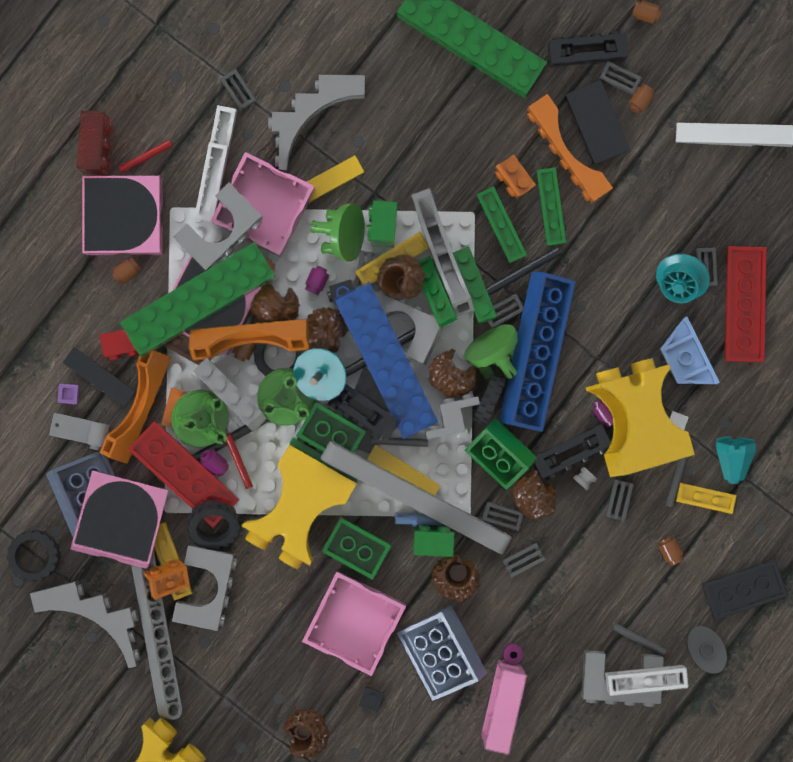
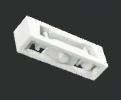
M683 665L605 673L607 693L610 696L688 688L687 670Z

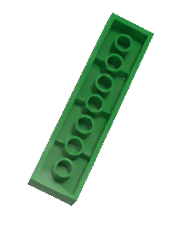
M404 0L397 11V18L524 99L547 64L545 60L450 0Z
M253 242L122 320L120 324L139 356L144 357L275 279L276 276L258 245Z

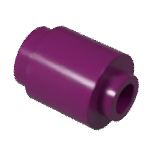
M318 265L316 268L312 267L305 282V290L319 295L320 291L323 292L330 276L327 274L328 270Z
M601 399L593 404L595 408L592 411L602 425L605 424L606 427H609L613 424V416L606 404Z
M210 449L202 453L200 463L212 474L222 476L227 472L229 464L218 452Z
M508 643L503 648V656L508 663L517 664L523 658V651L518 644ZM512 651L517 652L515 657H510Z

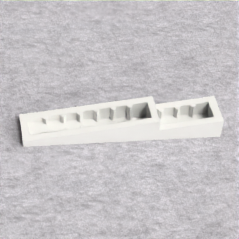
M217 105L194 218L211 221L216 211L218 199L215 195L221 190L238 113L237 109Z
M676 123V143L792 147L793 125Z

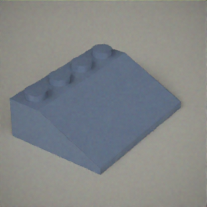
M100 451L46 473L73 538L92 471L115 476L107 456L99 453Z
M452 605L436 611L397 632L432 701L478 682L487 674Z

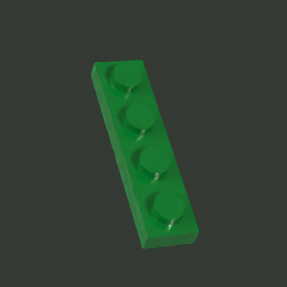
M556 167L536 170L546 246L566 244Z
M494 186L476 194L509 264L527 256Z
M468 246L453 252L471 297L478 323L481 324L497 318L470 247Z
M428 256L419 261L423 272L426 273L423 290L437 324L442 328L458 320L434 261L431 256Z
M293 437L289 444L353 482H357V478L323 461L321 456L324 452L320 449L312 448L307 445L308 442L299 437Z

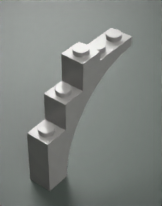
M319 75V80H315V92H318V94L295 93V99H292V110H295V112H272V117L268 119V128L272 129L273 134H279V137H276V148H279V156H275V167H279V171L288 172L289 157L293 145L301 130L314 116L336 103L350 99L365 98V75Z
M430 188L411 195L421 230L456 316L474 311L471 297L453 256Z
M79 580L30 593L34 612L47 610L68 611L93 620L104 628L117 642L124 654L128 668L136 667L139 664L138 661L141 660L139 650H135V633L130 630L139 621L138 613L136 610H133V606L110 612L112 605L110 598L106 597V593L83 599L85 592L83 585L79 584Z

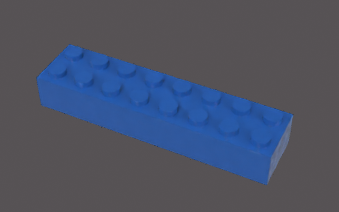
M531 272L518 331V341L512 359V365L517 370V374L514 376L510 372L512 378L507 381L499 418L500 423L543 432L576 281L545 272Z
M368 281L334 298L391 415L400 421L398 429L403 439L437 423L438 420L370 282Z

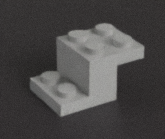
M469 394L461 396L462 400L455 401L454 398L442 400L443 404H440L439 408L444 428H440V425L428 427L429 431L425 432L426 439L464 432L465 426L461 408L479 405V398Z

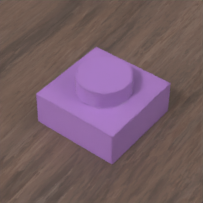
M59 383L57 403L78 404L80 385Z

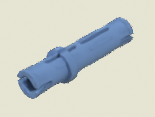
M417 511L412 513L395 512V525L407 524L412 525V527L417 525L446 526L425 514L417 513Z

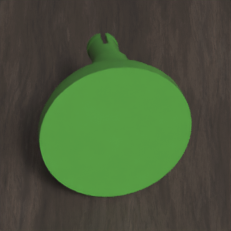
M348 203L340 206L338 210L328 209L326 211L327 222L316 220L311 222L310 225L316 226L310 227L312 233H324L330 236L331 243L324 242L321 244L322 254H332L346 262H351L357 258L365 235L363 212L357 204Z
M500 325L484 332L467 347L464 354L466 361L473 367H478L484 379H489L495 373L490 366L493 363L500 366L507 379L512 378L510 372L514 376L517 374V370L510 362V358L511 360L513 359L515 346L518 341L516 329L512 325Z
M280 368L270 372L263 378L257 391V402L260 411L269 421L278 425L289 426L306 420L315 403V399L306 396L298 388L293 374L294 369Z
M193 390L184 394L175 404L171 416L172 428L179 440L192 447L201 448L214 443L223 444L222 441L225 442L227 439L224 432L228 424V411L224 402L215 393L207 390Z

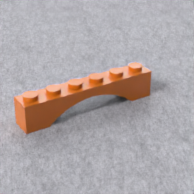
M546 94L528 107V118L532 123L536 122L539 127V134L543 139L547 138L551 151L554 154H558L561 158L559 162L562 167L570 171L572 174L570 178L576 186L579 185L583 190L581 194L587 202L590 200L591 203H594L610 192L613 187L604 174L580 163L566 148L559 131L558 108L549 95Z
M301 319L190 330L189 350L193 360L213 359L230 348L249 343L273 344L288 351L309 350V328L307 320Z
M155 350L144 357L139 356L136 363L138 387L134 403L124 420L106 435L99 453L128 464L132 456L128 448L140 436V432L147 420L148 413L154 403L155 396L162 384V379L172 357Z

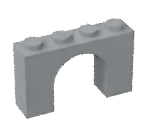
M230 183L215 195L231 212L234 218L233 231L226 240L219 243L207 242L188 224L183 226L173 236L205 270L220 263L219 261L224 256L226 258L230 256L235 250L233 247L238 242L242 244L248 238L247 234L252 229L255 231L263 223L261 221L263 219L262 215Z
M381 290L379 292L374 291L387 318L393 314L403 313L413 319L416 331L406 356L426 365L443 327L440 328L437 324L434 314L428 315L424 313L425 309L414 305L412 308L406 305L407 301L403 299L394 300L386 296Z
M208 358L193 371L253 432L267 419Z
M188 545L184 564L210 571L217 579L218 593L212 602L205 605L177 601L172 622L218 631L220 626H224L225 615H222L223 609L227 608L229 603V596H226L227 590L231 589L233 584V578L230 577L231 571L235 570L237 565L234 553Z
M584 650L581 697L586 699L587 703H598V700H603L606 704H617V701L630 706H635L636 703H644V706L655 707V704H661V691L610 696L607 693L604 677L605 653L603 651ZM641 654V669L663 667V657L661 655Z

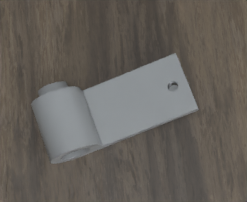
M54 413L49 435L87 443L90 445V449L101 450L111 425Z

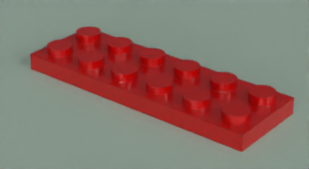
M727 247L724 361L764 362L767 247Z
M155 420L128 448L137 459L192 509L201 502H207V500H221L222 503H229L232 508L240 500ZM211 515L203 519L213 528L223 517Z

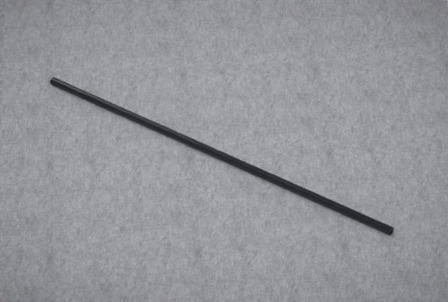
M555 247L486 287L488 295L496 293L561 255L558 247ZM416 328L397 337L401 346L414 339ZM363 357L345 367L346 378L367 366ZM266 419L259 427L263 426L264 424L270 421ZM243 425L231 432L234 442L249 434L252 430ZM222 441L223 444L214 443L194 453L193 456L200 462L204 451L214 449L217 452L228 445L226 441Z

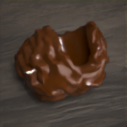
M407 254L397 255L394 258L385 259L382 267L379 268L377 283L380 290L390 298L403 299L405 297L411 299L418 296L423 286H425L424 277L426 273L423 272L421 263L414 257Z
M266 283L254 295L251 302V313L258 323L296 320V317H299V299L290 287L287 289L286 295L282 297L279 292L275 291L271 283Z
M330 307L313 310L307 316L309 350L321 348L333 353L338 352L340 346L338 338L344 337L348 331V326L342 314H340V310Z
M454 349L437 355L431 365L428 366L430 372L428 380L431 386L438 389L439 392L442 391L445 397L451 398L468 394L474 389L477 380L476 367L471 365L466 371H463L452 362L456 352Z
M537 470L529 471L516 480L517 483L512 488L516 507L527 518L542 519V517L555 513V489L552 484L544 485L541 482Z
M453 554V557L443 556L433 566L432 576L434 578L431 582L439 594L450 598L452 601L463 602L465 599L470 598L480 586L478 567L469 560L463 562L458 554Z
M304 708V710L295 709L294 714L292 713L288 716L283 730L286 734L292 736L289 750L295 757L314 758L322 750L326 749L329 732L325 724L326 720L321 714Z

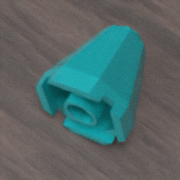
M732 437L717 438L715 446L724 479L728 480V483L738 484L745 479L755 455V440L744 437H737V440L732 439Z

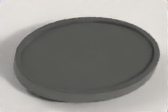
M693 627L687 637V647L691 658L697 666L708 673L721 672L727 662V653L722 640L708 627Z

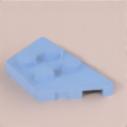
M688 317L683 318L659 349L666 364H670V372L676 384L720 383Z

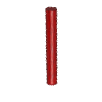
M170 140L120 165V171L124 173L172 147Z
M229 433L226 435V443L245 488L249 489L253 487V484L232 434Z

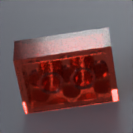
M81 110L76 168L83 174L106 175L107 170H110L108 151H111L112 142L109 140V132L113 131V121H110L105 112Z

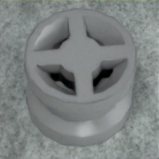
M582 467L581 472L573 477L586 491L590 488L589 485L597 480L585 467Z

